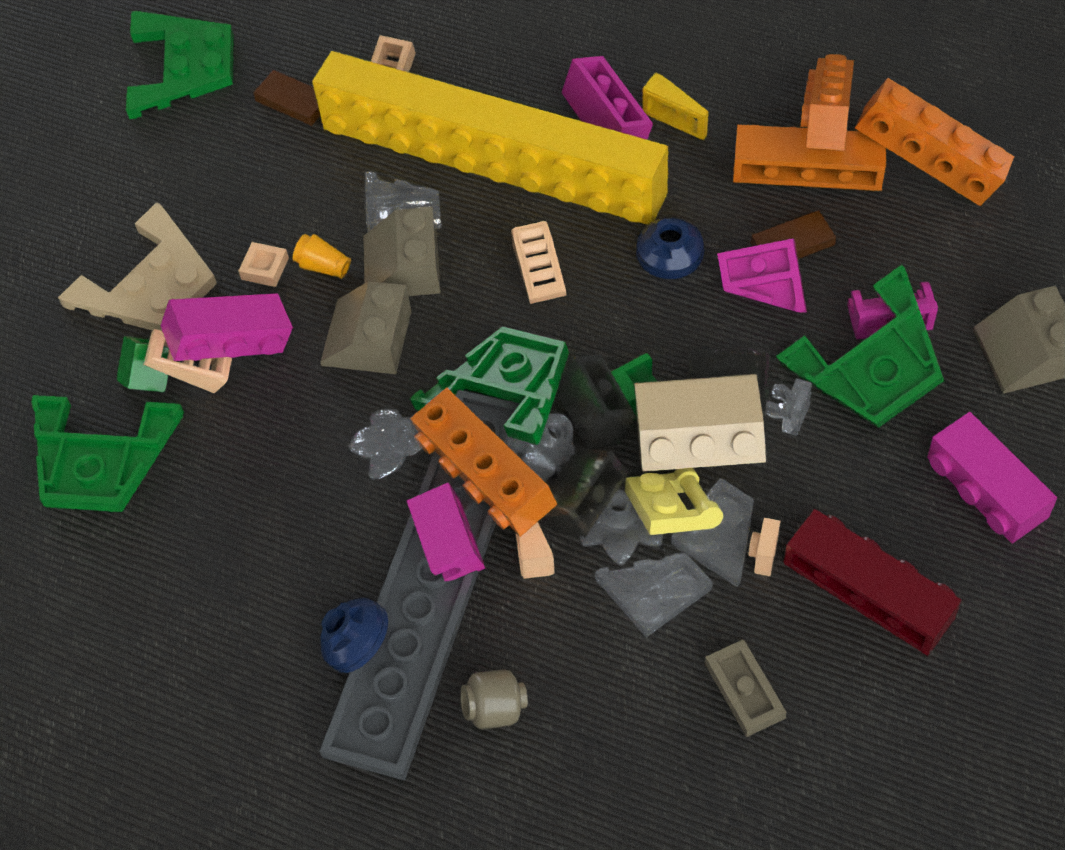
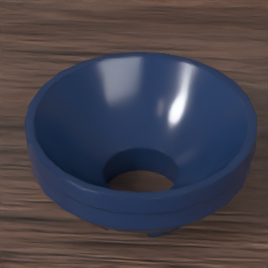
M658 219L649 223L639 234L636 244V256L642 268L653 276L663 279L682 278L694 272L701 264L704 257L703 238L694 225L683 219ZM666 230H675L680 233L681 238L676 242L670 243L663 241L659 236Z
M368 598L343 602L337 608L329 610L321 623L323 630L320 645L324 660L332 668L342 673L353 672L365 665L378 651L388 629L386 610Z

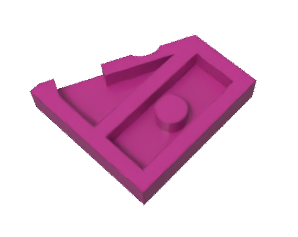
M794 239L717 253L725 292L798 313L807 312Z

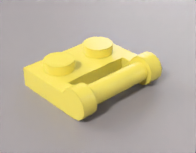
M694 468L676 469L674 473L669 474L645 473L638 477L626 478L625 493L650 535L711 529L722 522L723 512L717 503L710 501L699 485V476ZM685 492L695 509L687 510L677 493Z

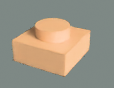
M252 242L239 269L241 280L276 287L289 259L287 250Z
M764 518L761 533H752L748 556L756 558L755 574L771 577L781 522L779 520Z

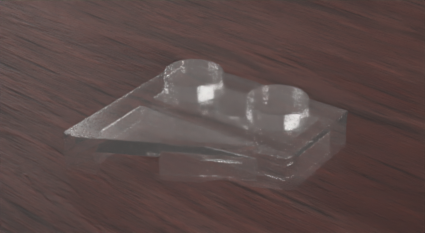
M365 172L366 226L368 232L394 210L431 206L433 207L436 229L441 228L438 190L424 186L416 187L411 185L410 182L396 179L393 184L379 180L377 173Z
M686 552L665 556V558L658 561L648 559L633 562V567L609 571L608 567H605L595 572L598 583L645 637L651 635L711 591L713 585L709 577Z

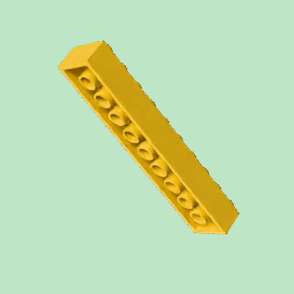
M334 51L330 52L312 81L323 128L336 135L342 134L359 139L366 144H376L392 149L397 153H406L423 158L431 163H440L457 168L465 173L484 176L495 182L508 183L524 188L529 192H538L555 197L563 202H572L589 207L597 212H606L623 217L634 223L640 222L648 225L655 221L668 193V146Z

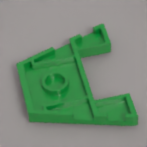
M131 11L130 34L133 43L165 40L163 83L127 87L126 112L129 119L141 117V111L155 106L158 107V110L170 107L172 100L186 95L193 99L233 85L234 34L230 24Z
M900 265L873 285L874 291L896 318L833 364L827 365L805 335L776 356L784 367L877 428L884 425L944 381L911 283L903 265Z
M502 326L465 355L467 361L454 371L446 369L436 377L438 384L426 393L420 389L410 400L415 410L419 411L447 387L455 396L458 390L468 389L518 403L519 406L503 425L507 436L538 445L546 426L569 351L564 341Z
M33 395L32 408L35 412L36 422L34 424V435L37 439L38 447L36 460L39 497L43 506L123 512L183 418L184 411L181 404L146 402L137 437L64 433L71 408L67 397Z

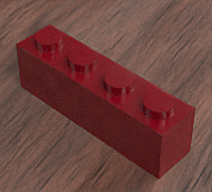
M814 509L786 545L784 558L786 566L927 656H929L956 618L962 600L948 586L939 582H932L918 573L911 563L902 559H895L882 551L881 547L874 540L858 536L847 529L843 522L833 515H825Z

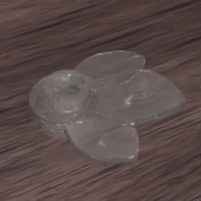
M381 409L372 413L370 416L371 426L358 431L348 446L352 453L371 458L369 477L372 480L394 473L401 468L406 456L413 455L422 448L414 438L418 431L410 420L411 417L403 418L397 410Z
M549 414L538 445L506 437L505 444L510 449L522 453L521 459L543 481L550 478L555 471L570 480H573L579 472L581 457L572 443L573 426L570 420L562 414ZM548 430L553 431L556 434L557 439L552 437Z
M615 490L605 494L599 502L598 510L587 516L580 527L581 545L594 546L602 543L607 555L618 565L626 563L635 551L638 542L649 546L662 545L663 534L650 535L630 499L625 491ZM616 505H622L626 507L623 511L620 512L614 511L612 509V507Z

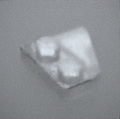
M720 478L706 496L710 501L717 503L723 512L722 522L711 529L675 532L671 536V544L737 587L741 583L754 499Z

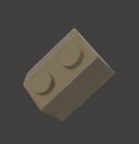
M432 206L394 210L363 236L365 283L372 281L406 285L408 296L440 293L438 240Z
M368 281L337 299L320 361L321 366L396 374L412 312L406 285Z
M1056 286L1019 294L974 326L973 332L1003 394L1065 378V303Z

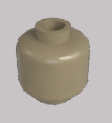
M507 669L473 673L468 679L467 685H463L460 691L461 708L464 718L471 720L474 726L483 730L514 725L519 720L521 709L526 708L528 703L525 684L523 682L518 683L514 674Z

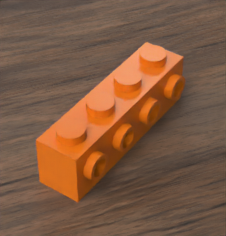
M829 54L825 58H818L816 70L809 69L801 115V127H808L806 148L845 150L854 60H847V57L844 55Z
M890 78L884 81L865 105L855 126V129L979 206L1005 182L1014 159L1013 155L1006 152L1000 146L993 144L968 126L958 122L942 112L938 107L926 102Z
M737 125L734 183L882 190L886 168V147L860 131L847 130L845 150L842 151L806 148L808 128Z
M447 387L410 418L418 431L414 436L417 443L427 454L430 455L435 451L441 457L438 463L452 479L459 475L465 481L462 487L477 504L484 500L491 507L487 512L501 529L504 530L510 526L521 537L557 505L549 486Z

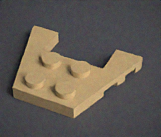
M156 202L135 223L138 233L158 244V246L110 292H107L81 275L58 297L63 307L70 310H75L77 307L89 310L91 315L101 318L108 315L122 319L125 324L162 331L160 325L168 300L203 298L217 284L214 274L161 204Z

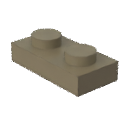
M744 639L705 657L707 669L746 737L786 718V710Z

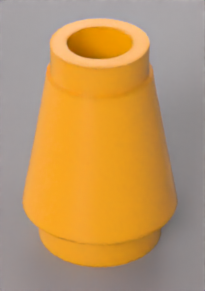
M303 234L298 240L292 256L293 261L299 263V267L302 269L337 276L341 279L346 275L351 264V258L345 256L316 234L312 236Z

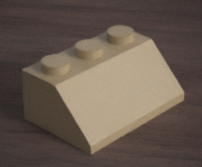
M756 374L634 383L639 458L642 472L766 462L764 420Z

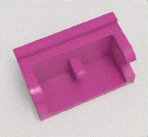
M920 282L921 290H917L914 295L926 329L933 330L938 305L934 299L930 283ZM859 290L851 291L852 298L848 299L847 306L856 339L870 337L896 318L881 298L862 300Z
M449 482L407 500L430 570L434 575L442 573L444 581H452L476 570L481 571L485 569L462 502Z

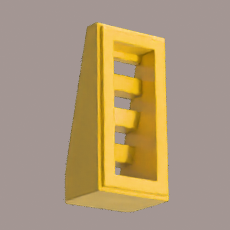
M655 73L643 87V111L652 118L704 140L708 129V111L667 78Z

